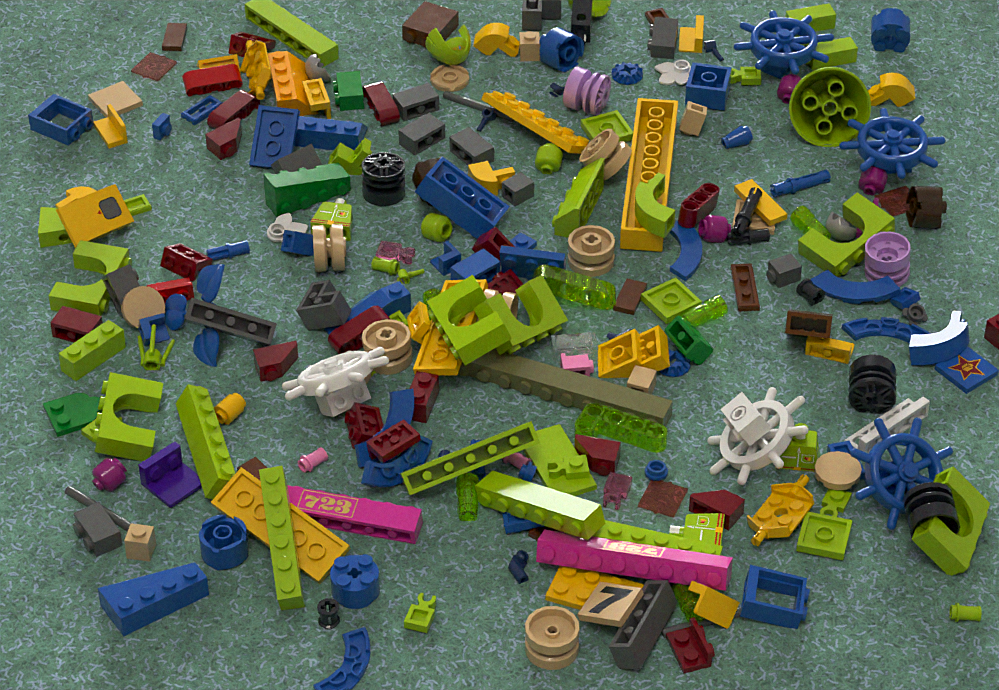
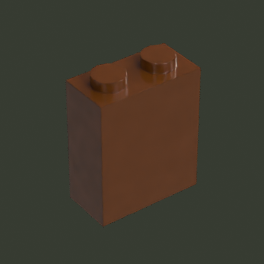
M424 1L402 25V39L426 48L425 42L427 37H429L428 34L434 28H437L445 41L459 26V13L456 10Z
M789 309L785 333L830 338L833 314Z

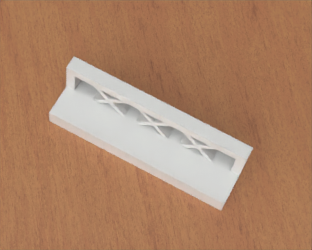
M925 397L915 402L908 398L879 418L883 420L890 435L903 433L912 426L914 418L918 417L922 420L928 416L930 401ZM874 421L845 439V441L851 442L853 448L868 454L874 445L882 440L874 425ZM857 439H859V446L854 443Z

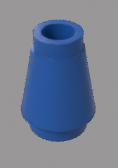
M747 125L739 126L721 138V143L726 149L749 144L753 140V136Z

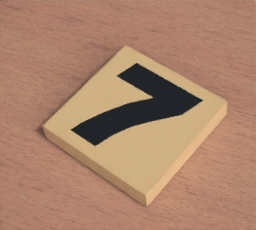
M599 582L578 612L579 620L622 627L644 595L643 590L639 587Z

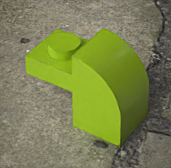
M364 138L355 150L339 143L330 154L328 164L339 163L349 175H361L363 160L372 154L370 150L372 141Z

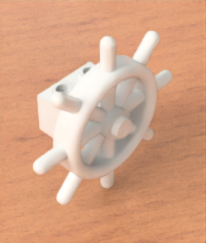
M378 347L368 353L364 351H347L346 353L329 357L314 365H309L297 379L284 382L282 389L288 391L285 394V399L291 401L301 395L315 396L321 413L334 417L350 409L354 402L362 403L371 398L364 377L370 374L374 368L387 365L389 358L382 356L385 353L383 347Z
M774 387L768 389L765 400L753 404L743 392L737 395L721 408V411L726 416L723 421L727 424L722 435L710 436L707 440L710 445H720V451L723 456L721 460L710 468V474L717 475L730 464L735 469L740 470L737 482L739 485H744L750 471L761 469L771 463L776 468H782L784 462L780 456L789 446L793 436L806 435L808 433L807 426L794 427V420L791 415L805 403V398L798 396L784 407L780 402L774 401L777 393ZM769 415H774L770 420H768ZM780 423V426H779L778 429H773V428H775V427ZM747 450L745 456H740L741 454H743V453Z

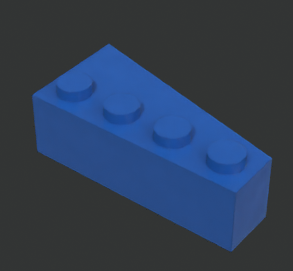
M194 562L98 588L100 606L124 637L208 596L209 589L207 576Z

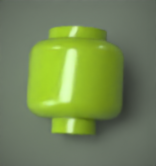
M552 143L540 146L536 153L535 167L543 174L550 175L552 172L559 171L563 157L562 151L557 145Z
M430 213L426 215L421 223V233L426 239L443 242L452 233L451 221L444 215Z

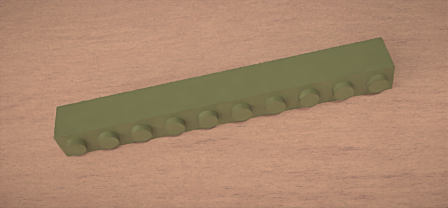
M496 349L491 350L467 365H464L462 362L458 372L461 376L474 377L481 382H491L502 388H511L520 391L522 394H531L543 400L559 402L566 407H576L587 413L600 414L607 419H617L628 425L644 427L652 432L663 433L672 416V400L514 354L510 355L507 352L499 355Z

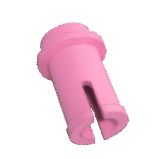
M320 447L307 456L302 455L300 460H298L300 470L304 473L313 471L315 466L328 460L327 452Z
M519 452L501 458L505 464L510 463L518 469H521L522 464L527 465L529 461L532 462L530 458L525 457Z

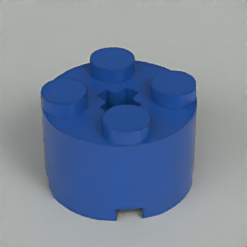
M886 8L881 10V13L878 15L875 14L872 17L871 42L875 51L883 52L885 49L902 53L910 42V18L908 15H904L900 9Z
M560 27L550 30L546 35H542L539 40L541 45L540 61L562 72H567L579 64L577 63L579 56L582 57L584 53L583 40L576 34Z
M216 515L204 521L202 529L199 531L201 557L207 565L215 570L230 569L238 566L248 558L247 529L241 519L235 516L232 519L226 518V515Z
M370 555L340 556L334 560V565L330 571L333 599L349 609L367 607L377 599L380 593L379 569Z

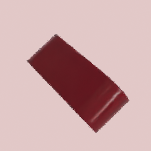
M382 81L362 86L363 97L367 98V104L370 109H373L374 117L381 123L379 126L400 122L398 108Z
M239 90L210 113L207 124L209 127L217 129L237 118L245 119L255 108L258 109L260 100L251 93Z
M704 183L683 200L677 220L678 224L685 228L695 227L716 208L720 188L713 183Z
M372 306L333 330L328 336V342L338 354L346 353L347 351H358L363 347L362 334L368 325L376 321L391 319L380 306Z

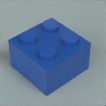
M692 62L686 84L685 105L690 101L709 109L725 110L731 86L732 67Z

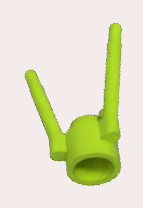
M155 324L151 327L150 348L147 352L144 351L141 336L137 337L141 357L140 366H143L145 370H159L160 367H165L166 359L175 343V340L172 339L162 356L160 351L155 349Z

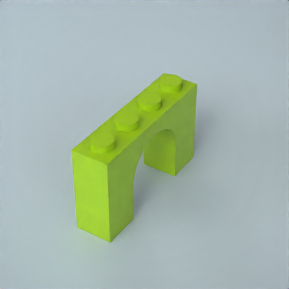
M830 3L786 11V18L800 21L805 16L810 15L812 21L808 25L815 32L835 28L836 13ZM851 37L835 39L829 42H819L817 52L827 55L829 61L823 63L812 59L805 64H809L812 70L854 63L857 61L858 47Z
M858 192L843 203V218L863 233L858 239L849 243H837L829 240L814 228L798 239V253L823 271L829 270L837 277L845 275L851 267L864 259L865 244L871 236L880 232H895V218Z
M80 240L73 252L74 267L76 269L98 272L104 276L130 264L132 266V258L129 256L128 248ZM102 279L94 284L85 286L56 282L49 294L50 309L53 311H59L62 306L99 316H102L103 312L106 313L108 311L111 299Z
M473 275L427 301L431 308L427 311L433 322H436L435 325L440 334H444L442 337L448 347H451L450 350L455 359L461 358L464 365L471 363L512 339L496 311L472 325L457 326L465 315L487 299Z
M542 275L529 280L515 290L528 312L530 326L522 324L514 317L501 293L486 299L473 309L479 320L496 311L506 326L512 339L496 347L499 355L509 352L511 355L520 350L521 345L526 348L535 342L534 339L538 342L549 336V332L551 335H554L563 329L561 325L568 321Z
M110 372L108 381L103 380L101 394H105V397L100 396L98 410H102V413L97 412L95 426H99V429H94L92 442L96 443L95 452L137 461H145L151 457L156 431L127 425L121 422L114 413L124 409L157 413L163 389L162 382Z
M954 466L936 474L933 482L945 484L952 490L955 509L960 523L958 534L953 533L937 516L919 522L912 537V540L947 575L951 576L963 573L969 568L972 554L976 549V543L982 532L981 529L990 506L986 498Z

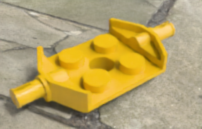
M248 40L240 72L246 73V76L249 78V89L251 90L248 93L255 95L258 100H263L265 97L264 90L272 78L266 44L257 40L255 42Z
M802 474L795 483L772 484L771 495L752 518L750 515H747L749 527L756 532L751 539V543L754 546H759L764 538L789 537L814 505L813 495L804 488L810 481L807 475L804 476Z

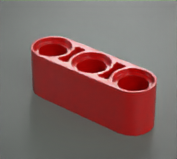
M236 64L191 70L182 76L185 91L189 97L194 94L202 95L212 91L231 90V88H240L243 85L239 67Z

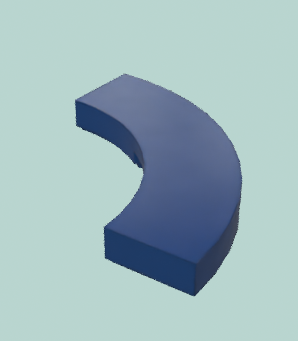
M676 221L675 226L669 233L679 243L681 253L677 261L670 266V272L686 282L699 268L702 258V241L694 227L685 228Z
M826 270L810 279L814 286L825 291L826 296L841 299L845 303L879 302L901 293L900 287L888 275L869 282H852L841 279L829 270Z
M881 317V320L856 319L842 324L841 327L855 341L870 336H888L910 344L912 335L931 334L915 324L908 325L899 322V319Z
M413 388L389 392L390 407L386 423L374 436H377L403 419L409 425L411 424L414 410ZM367 441L355 445L358 467H364L367 461H379L377 457L373 460L369 457Z
M420 435L421 441L404 450L391 462L376 463L367 461L361 484L383 488L403 483L399 473L424 464L433 441Z
M365 627L342 634L345 644L344 661L341 667L329 677L313 684L314 690H352L358 684L370 660V640Z

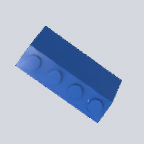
M299 116L295 146L306 147L312 144L316 149L334 150L339 143H342L355 150L364 139L368 127L363 123Z
M443 156L427 173L415 191L423 200L437 208L439 212L445 214L455 224L461 226L476 239L493 229L510 207Z

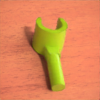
M400 269L397 281L403 284L401 280L403 279L405 284H409L410 278L424 274L425 271L420 269L407 272L405 269Z

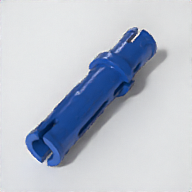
M825 169L794 179L790 177L786 181L771 184L770 192L773 197L788 193L794 194L801 189L828 183L831 181L829 171Z

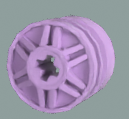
M575 67L571 71L563 93L564 106L577 111L583 108V111L587 114L599 115L606 106L610 95L611 78L598 72L592 75L588 69Z
M880 232L867 240L865 244V277L868 281L878 280L888 275L899 287L907 282L910 276L911 250L910 242L907 238L895 232Z

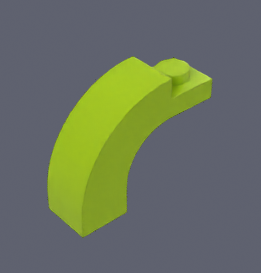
M658 172L648 183L640 181L635 191V216L640 225L647 231L665 238L675 226V210L657 202L658 198L665 191V175Z

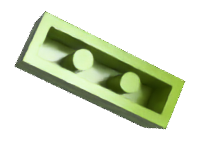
M107 320L58 353L61 371L73 380H79L126 348L124 329Z

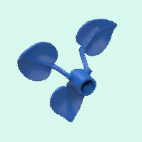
M224 264L209 265L200 271L197 278V291L202 294L201 299L203 301L214 304L212 301L216 298L220 288ZM173 294L165 302V324L170 330L176 331L184 323V315L187 312L185 311L187 300L181 294ZM204 328L203 334H198L195 337L193 352L201 362L216 367L219 334L213 328Z

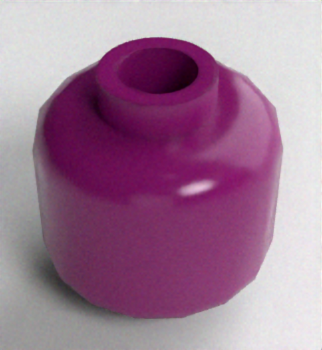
M789 74L781 78L777 96L783 103L789 104L791 94L801 80L798 75Z
M872 166L867 171L861 173L858 185L867 195L880 194L884 191L888 174L884 169Z
M707 215L699 222L698 232L706 242L722 243L726 240L728 233H731V225L728 224V220L724 216Z
M105 458L92 470L94 477L92 483L100 491L105 489L108 492H112L126 480L125 473L127 470L118 459Z

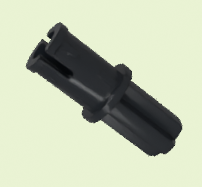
M748 228L742 239H738L740 233L737 234L736 238L732 237L731 233L727 235L729 245L745 243L751 245L755 242H769L770 240L768 228L750 230Z

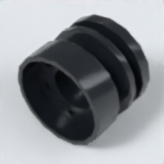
M379 152L371 154L363 160L362 193L364 199L377 206H390L402 201L405 197V161L397 154Z
M869 354L859 357L850 365L848 400L856 411L883 414L895 405L896 368L894 363L888 358Z
M939 482L923 483L911 488L905 494L903 503L911 538L919 522L937 516L953 533L958 534L960 523L955 509L952 490L947 485Z

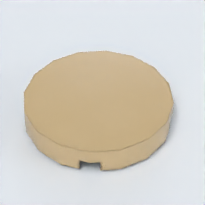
M440 65L431 72L430 82L437 90L455 92L462 90L469 84V73L459 65H450V67Z
M140 286L133 288L123 298L121 312L124 320L133 328L138 329L139 319L161 313L165 314L163 297L151 287Z
M840 451L821 455L816 461L814 470L816 479L824 483L823 486L833 490H847L851 488L852 485L860 481L862 472L861 464L857 459L851 457L848 453Z

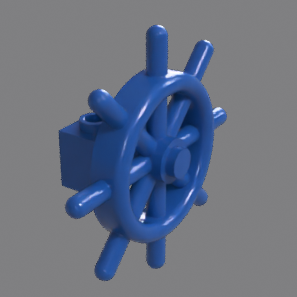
M772 10L769 12L770 19L759 23L757 26L746 22L740 23L742 30L751 33L750 42L736 43L734 49L736 51L751 50L753 55L759 59L755 64V68L771 76L781 79L790 72L797 75L799 73L798 66L812 59L823 63L829 61L827 55L817 52V46L819 42L833 41L834 35L831 33L817 35L814 29L808 25L812 21L810 15L805 16L800 21L793 18L778 17L776 11Z
M882 108L879 111L880 117L870 120L866 124L849 119L848 126L859 131L857 141H846L839 144L841 150L857 149L861 158L865 160L860 165L862 172L875 166L884 169L887 174L897 173L899 179H904L906 173H912V168L921 162L936 168L938 162L927 156L928 145H943L946 140L942 136L927 137L925 131L920 127L925 120L922 115L910 121L901 117L889 116L887 109ZM869 137H872V138H874V139H876V140H867V139H868ZM910 146H918V148L914 150Z
M918 417L914 418L910 434L898 433L893 435L889 434L883 420L877 418L874 420V425L882 440L874 445L869 454L856 448L850 451L851 457L866 463L865 475L862 477L867 487L856 492L855 498L863 500L872 495L883 507L890 510L887 521V528L889 530L896 528L899 514H906L903 503L905 491L915 487V483L933 482L936 474L943 471L941 460L953 454L951 447L935 452L930 444L919 437L922 420ZM896 445L906 446L903 456L900 455ZM886 449L893 460L891 462L881 459ZM915 451L922 457V460L916 463L913 461ZM927 468L929 478L920 475L919 471Z

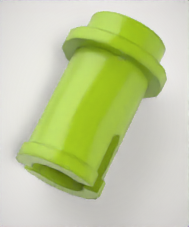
M374 257L371 268L372 270L387 272L392 276L393 274H398L400 263L396 259L387 260Z
M959 603L950 605L949 618L954 619L955 622L959 620L980 622L982 615L980 606H964Z

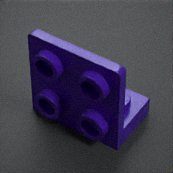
M175 441L138 464L141 485L170 508L202 488L198 474L182 462L181 446Z

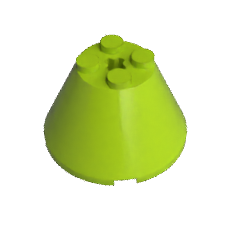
M838 67L820 68L804 76L795 86L789 101L790 119L797 133L807 142L820 147H837L841 142L855 139L859 131L848 126V120L854 119L862 124H866L871 113L870 95L864 83L852 72Z

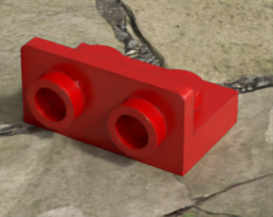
M189 277L147 285V287H151L159 292L163 297L164 303L173 294H181L187 301L194 298L193 285Z

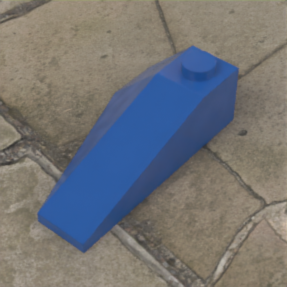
M400 281L373 291L351 307L352 311L346 322L376 305L380 306L388 316L399 310L402 314H406L411 311V294ZM326 327L324 328V330L329 335L333 330L337 329L338 327Z

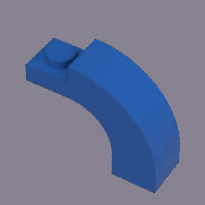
M952 311L950 324L944 330L933 334L911 336L909 344L911 365L940 363L954 358L966 349L970 341L969 329L966 319H962L961 311Z

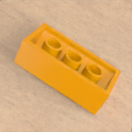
M288 51L268 53L276 107L298 109L300 111L299 116L318 114V110L310 111L302 88V81L310 80L305 71V62Z

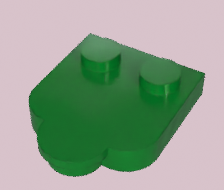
M74 393L43 403V408L57 437L83 429L96 419L97 412H102V410H98L100 397H89L85 393Z

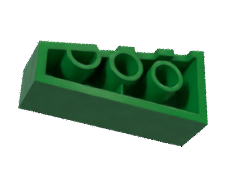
M339 163L315 166L314 169L308 170L305 167L298 168L295 172L284 170L274 175L263 173L266 205L276 217L286 213L291 214L300 209H306L311 205L325 202L332 197L344 195L351 191L350 175Z

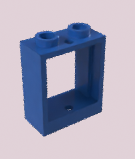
M56 94L51 95L28 114L30 130L68 146L73 141L78 140L80 135L93 126L92 109ZM58 114L75 120L67 128L50 122Z
M750 565L744 582L740 617L798 629L800 621H805L808 607L804 606V603L808 601L810 589L806 588L807 578ZM757 588L795 596L794 609L756 601Z

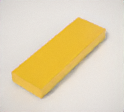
M752 179L734 186V192L744 202L751 188L755 187L753 194H755L757 188L762 191V197L757 204L755 212L769 226L787 219V213Z

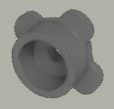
M914 303L909 308L902 310V315L908 319L909 325H917L920 322H926L928 319L924 307L918 303Z

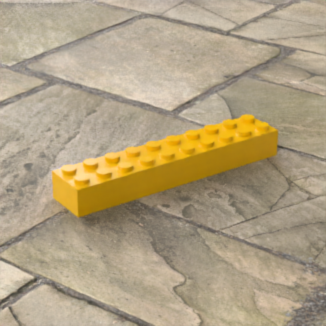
M638 98L631 146L632 152L629 161L621 223L620 249L659 252L663 250L664 238L647 231L636 219L635 191L640 181L648 183L658 172L664 174L665 191L658 198L657 202L666 207L668 206L678 101Z

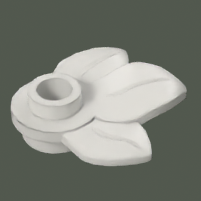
M677 60L675 63L664 62L655 66V70L662 73L659 78L660 84L670 85L676 82L678 85H683L687 83L691 69L688 61Z
M286 213L278 216L275 223L269 226L267 237L273 242L282 243L284 230L306 233L308 225L292 222L291 214Z

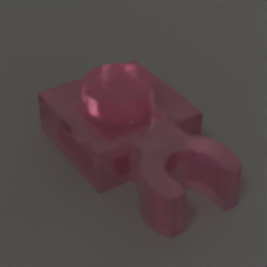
M381 240L375 255L378 258L396 259L397 261L401 260L405 264H412V257H415V248H402L400 243Z
M610 472L604 486L603 507H606L608 502H615V510H618L621 506V498L626 499L633 477Z

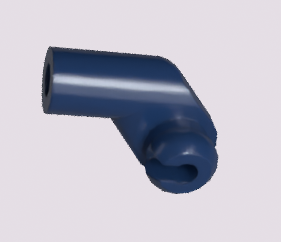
M519 550L512 557L508 566L509 571L519 584L529 579L524 571L529 555L523 550Z

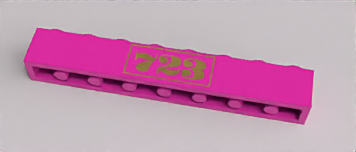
M288 486L290 503L327 529L416 544L423 524L422 509L413 506L395 505L390 502L373 501L367 498L350 497L345 494H333L322 490L305 489L300 486Z
M544 530L537 540L536 562L652 580H668V582L690 585L691 581H694L712 589L726 591L731 581L733 557L599 537H591L587 540L565 532Z

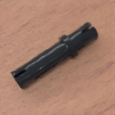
M755 187L749 190L740 213L735 217V224L731 230L732 237L736 238L737 234L740 233L738 239H742L747 227L751 225L752 215L762 197V191L757 188L755 194H753Z

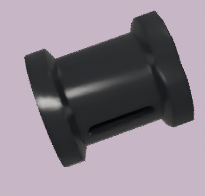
M809 278L802 280L796 288V292L800 296L803 295L811 306L821 302L825 297V291L814 286Z
M322 599L317 604V611L320 614L318 623L325 629H333L340 623V618L337 615L339 604L335 599ZM326 605L329 607V612L326 611ZM328 617H331V624H329Z

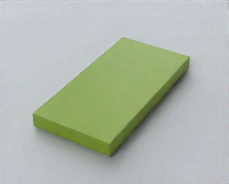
M560 424L536 431L540 443L523 451L527 458L532 460V465L537 467L536 473L545 487L572 496L597 490V484L590 472L589 478L566 480V476L561 475L559 478L550 479L547 461L558 460L563 462V457L577 456L579 454Z

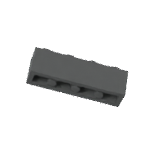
M195 298L190 299L184 319L185 322L205 328H213L218 332L265 346L271 345L277 323Z
M668 580L646 581L642 588L644 595L611 641L609 649L619 669H641L678 602Z

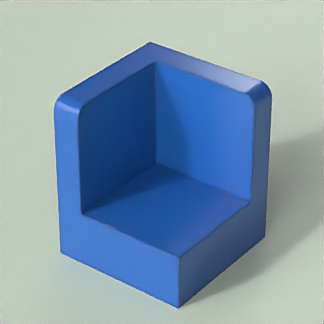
M284 230L281 251L313 256V235Z
M448 240L443 242L444 254L430 260V263L443 276L451 273V266L461 261V253Z
M164 313L139 319L138 329L144 346L150 345L151 327L153 324L156 325L155 343L169 340L170 337L165 325L166 317Z

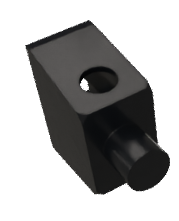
M573 0L571 33L580 37L585 45L590 43L592 0ZM580 14L585 15L584 21H579Z

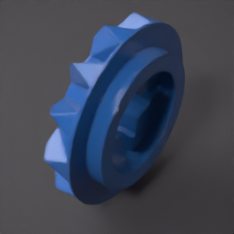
M622 62L621 65L616 64L615 68H612L611 75L616 82L630 85L639 82L643 78V70L638 64Z
M669 349V361L671 362L674 359L676 361L670 367L659 372L669 377L682 376L690 369V359L686 358L678 349L676 351Z

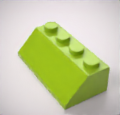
M599 158L580 169L577 177L573 178L571 189L566 191L565 201L559 205L558 215L553 217L552 227H554V235L569 238V235L575 229L586 226L604 189L605 158Z

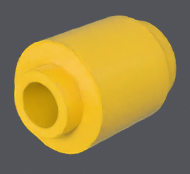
M238 393L227 395L214 407L218 422L229 425L244 411L246 402Z

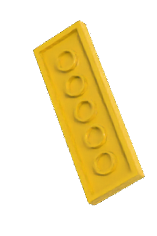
M493 91V93L484 92L481 98L487 104L568 153L581 154L589 144L587 138L574 135L572 129L559 126L557 120L544 117L545 113L531 109L530 104L516 100V96L509 92L504 94Z
M486 279L476 280L483 292L485 289H488ZM445 280L441 293L463 280ZM474 310L465 315L457 326L463 327L476 323L477 315ZM431 319V327L425 334L413 367L414 374L420 371L436 375H458L462 360L461 358L455 359L450 350L451 347H448L442 337L444 334H440L435 325L436 322H433Z
M241 467L211 501V504L228 518L234 519L235 516L241 519L246 525L247 532L270 548L261 481ZM290 503L300 571L318 584H321L330 574L334 560L340 556L344 557L351 548L342 539Z

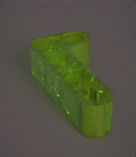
M546 264L538 266L533 274L532 279L541 275L543 278H547L545 281L556 297L602 310H610L616 305V288L610 282Z
M599 403L587 404L574 424V440L576 434L595 438L600 434L654 453L663 452L667 447L668 431L662 424Z

